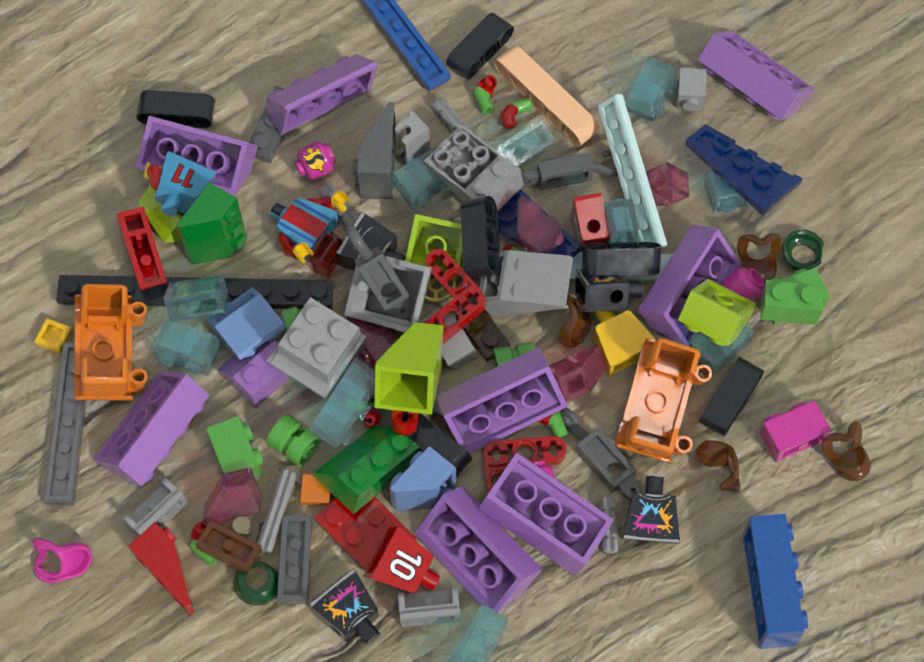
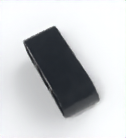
M494 12L489 13L451 51L446 60V65L465 79H471L508 42L514 32V26Z
M145 90L140 93L136 119L143 124H147L148 117L152 116L193 128H208L212 126L216 100L211 95L203 93Z
M491 196L466 200L461 205L464 271L471 279L496 275L499 273L501 265L496 202Z
M655 242L584 244L582 274L592 277L659 274L662 246Z
M738 357L704 410L699 423L724 437L758 385L765 370L742 357Z
M419 413L416 431L407 436L420 447L419 451L424 452L430 446L456 467L457 478L473 460L471 455L429 419ZM408 414L403 416L402 422H407Z

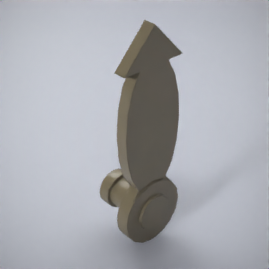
M297 465L278 467L280 472L282 469H287L296 474L288 502L295 491L296 483L302 487L301 467L299 468ZM280 474L270 479L257 492L248 508L247 515L235 518L230 523L229 530L255 543L258 541L260 526L264 524Z

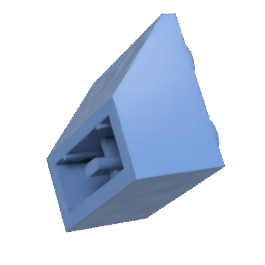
M253 287L207 319L223 345L240 360L255 354L259 346L266 341L276 339L281 334V331L286 328L283 321L264 297Z
M430 446L424 452L419 451L410 461L411 466L404 474L402 472L398 473L390 483L392 507L396 511L434 508L444 493L457 488L456 467Z

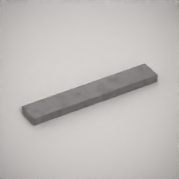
M75 343L63 344L43 500L45 505H74L87 402V400H74Z

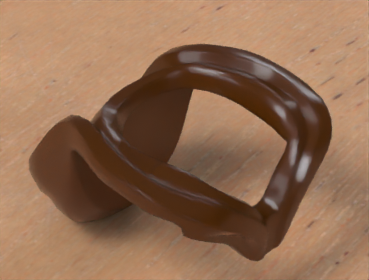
M770 233L764 238H759L752 234L741 235L737 242V252L741 259L742 267L755 269L762 277L764 285L766 280L775 278L777 271L776 259L781 249L780 235L778 233ZM749 241L759 246H766L771 242L769 256L759 260L750 258L747 253Z
M567 295L566 305L570 308L573 316L561 327L558 341L566 348H575L587 337L592 321L589 312L583 310L579 301ZM575 305H578L583 319L580 317Z
M858 421L850 424L846 434H830L821 443L823 454L830 460L837 473L849 481L864 479L871 469L869 456L861 445L862 427ZM833 441H853L852 446L845 452L835 453L833 450Z
M715 440L702 442L695 450L697 462L707 467L728 466L731 475L719 487L722 491L740 492L739 462L733 447L727 443Z

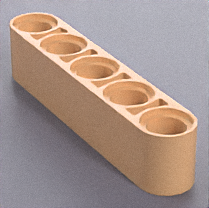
M513 45L494 60L493 63L497 72L525 99L530 98L532 106L574 146L580 147L600 131L596 119L519 46Z

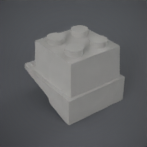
M386 256L410 296L406 300L411 308V313L407 318L400 319L395 316L391 308L387 311L384 310L356 266L345 316L406 332L415 322L419 323L432 267ZM386 283L382 287L381 292L386 296L396 290L397 286L394 283Z
M310 297L279 342L275 351L267 360V363L325 399L347 368L351 366L367 343V336L360 332L359 327Z

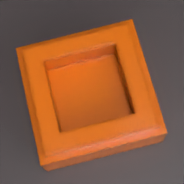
M303 474L301 505L328 506L331 500V492L312 474Z

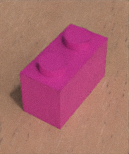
M815 401L808 404L801 402L791 407L789 412L785 414L775 413L764 420L760 434L775 462H778L821 443L830 434L831 428Z

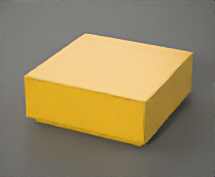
M46 318L34 343L39 347L61 355L63 344L68 342L73 330L67 325Z

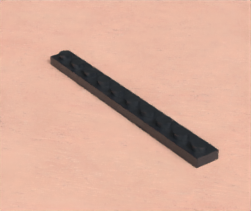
M59 275L56 301L60 305H75V295H81L83 285L114 284L127 287L128 295L132 296V303L142 302L146 306L223 308L253 287L264 297L272 309H287L295 306L303 309L304 304L311 297L316 301L319 300L322 305L330 310H333L334 281L166 277L167 284L140 291L135 276Z

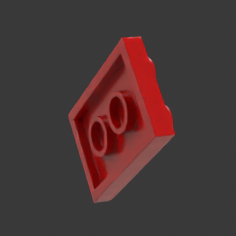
M376 497L354 514L335 498L314 518L315 522L365 572L389 526L401 528L417 542V538Z

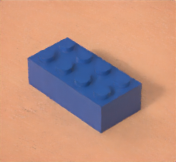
M786 514L750 516L742 536L759 649L796 646L799 639L803 636L805 629L808 628V617L806 610H801L800 599H803V586L801 581L796 580L795 570H798V556L796 552H792L790 541L794 540L793 526L791 523H787Z

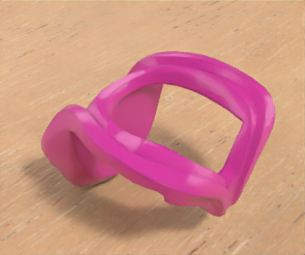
M35 538L32 542L34 550L39 552L34 565L35 576L43 582L53 584L83 574L91 564L92 552L85 543L75 541L59 546L42 538ZM47 550H51L59 557L61 562L59 572H49L42 569Z

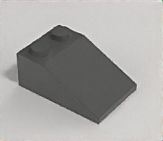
M388 102L359 147L358 159H353L355 188L360 189L361 199H393L396 150L394 102Z

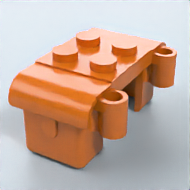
M85 284L82 287L81 295H75L74 400L132 401V393H142L146 389V371L143 369H134L132 371V327H139L145 323L147 307L142 302L132 303V296L128 295V289L125 285Z
M658 338L657 340L645 339L616 437V447L667 463L672 461L671 454L682 456L692 449L693 443L689 437L677 436L692 384L703 385L712 377V370L709 366H697L701 356L698 349L664 338ZM698 371L704 374V379L699 377ZM679 442L685 445V450L679 448Z

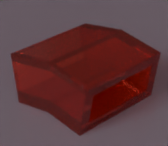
M324 231L312 250L314 254L307 257L313 266L314 273L327 279L330 278L338 265L336 252L342 244L339 235Z

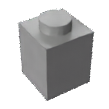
M680 67L677 86V109H684L686 111L703 110L706 96L707 69Z

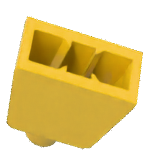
M613 310L597 311L595 314L601 324L594 328L593 337L609 377L638 363L646 338L656 340L631 311H625L617 316Z

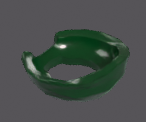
M807 229L793 231L789 233L783 243V257L794 269H813L822 262L824 242L817 234ZM800 245L807 246L815 251L816 258L814 261L800 263L793 258L792 250Z
M256 561L251 570L256 566L268 570V581L264 587L260 589L248 587L245 583L246 574L239 570L235 573L233 580L234 591L239 599L246 604L254 606L265 605L278 595V571L271 565Z

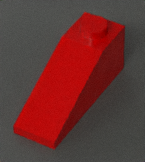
M144 206L117 213V225L140 291L167 284Z
M153 523L128 547L136 559L191 616L195 611L179 551L174 543L177 538L166 526L161 529L156 523Z

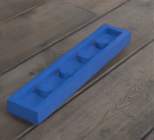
M360 0L428 91L451 80L450 72L395 0Z

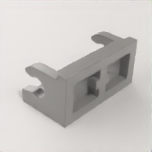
M410 111L408 117L399 122L395 127V133H399L402 129L406 128L407 135L401 140L403 146L398 150L397 156L401 157L404 154L405 163L403 167L407 171L413 169L431 154L429 128L413 111Z
M437 311L421 320V322L424 323L425 321H427ZM453 313L447 314L444 318L446 325H453L457 322ZM463 329L442 346V356L448 366H453L455 370L479 358L478 353Z
M166 478L161 481V486L133 513L122 517L123 523L138 537L153 523H156L160 528L164 527L188 504L184 494Z
M451 587L449 590L404 594V592L398 593L401 627L460 622L457 587Z

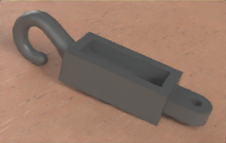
M611 150L603 151V157L612 156ZM590 153L538 162L537 170L521 173L524 187L538 184L540 191L592 181L593 173L609 177L618 176L616 168H609L592 160Z
M352 224L346 227L347 235L361 256L355 260L358 270L385 311L391 308L397 318H407L411 313V308L406 299L410 296L397 273L379 246L370 250L355 226ZM386 283H394L397 289L386 296L383 295L381 292L382 287Z
M567 407L560 410L565 427L580 440L575 450L613 493L619 489L625 498L630 501L632 497L631 490L642 493L641 486L633 478L636 469L598 427L590 434L578 425L579 418L572 410ZM612 463H616L623 471V474L618 478H613L607 471V467Z

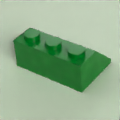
M210 182L177 223L188 260L193 265L232 257L236 250L243 248L247 240L237 198Z
M376 425L317 469L313 476L354 514L389 486L398 473L402 472L404 474L411 466L410 461L418 453L420 447L407 435H400L394 432L392 427Z

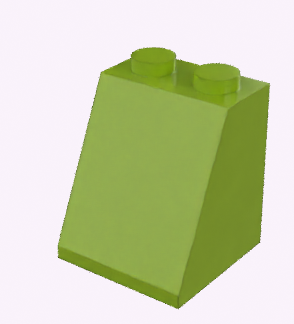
M415 322L380 357L375 365V408L432 415L442 366L443 325Z

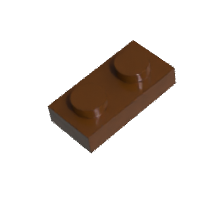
M211 520L195 544L197 550L247 575L262 551V545Z

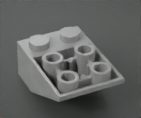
M462 124L424 160V163L462 202L491 196L496 202L497 210H499L524 185L519 167Z
M513 250L500 251L501 265L499 273L481 277L479 289L485 296L487 303L484 310L496 318L566 308L573 257Z

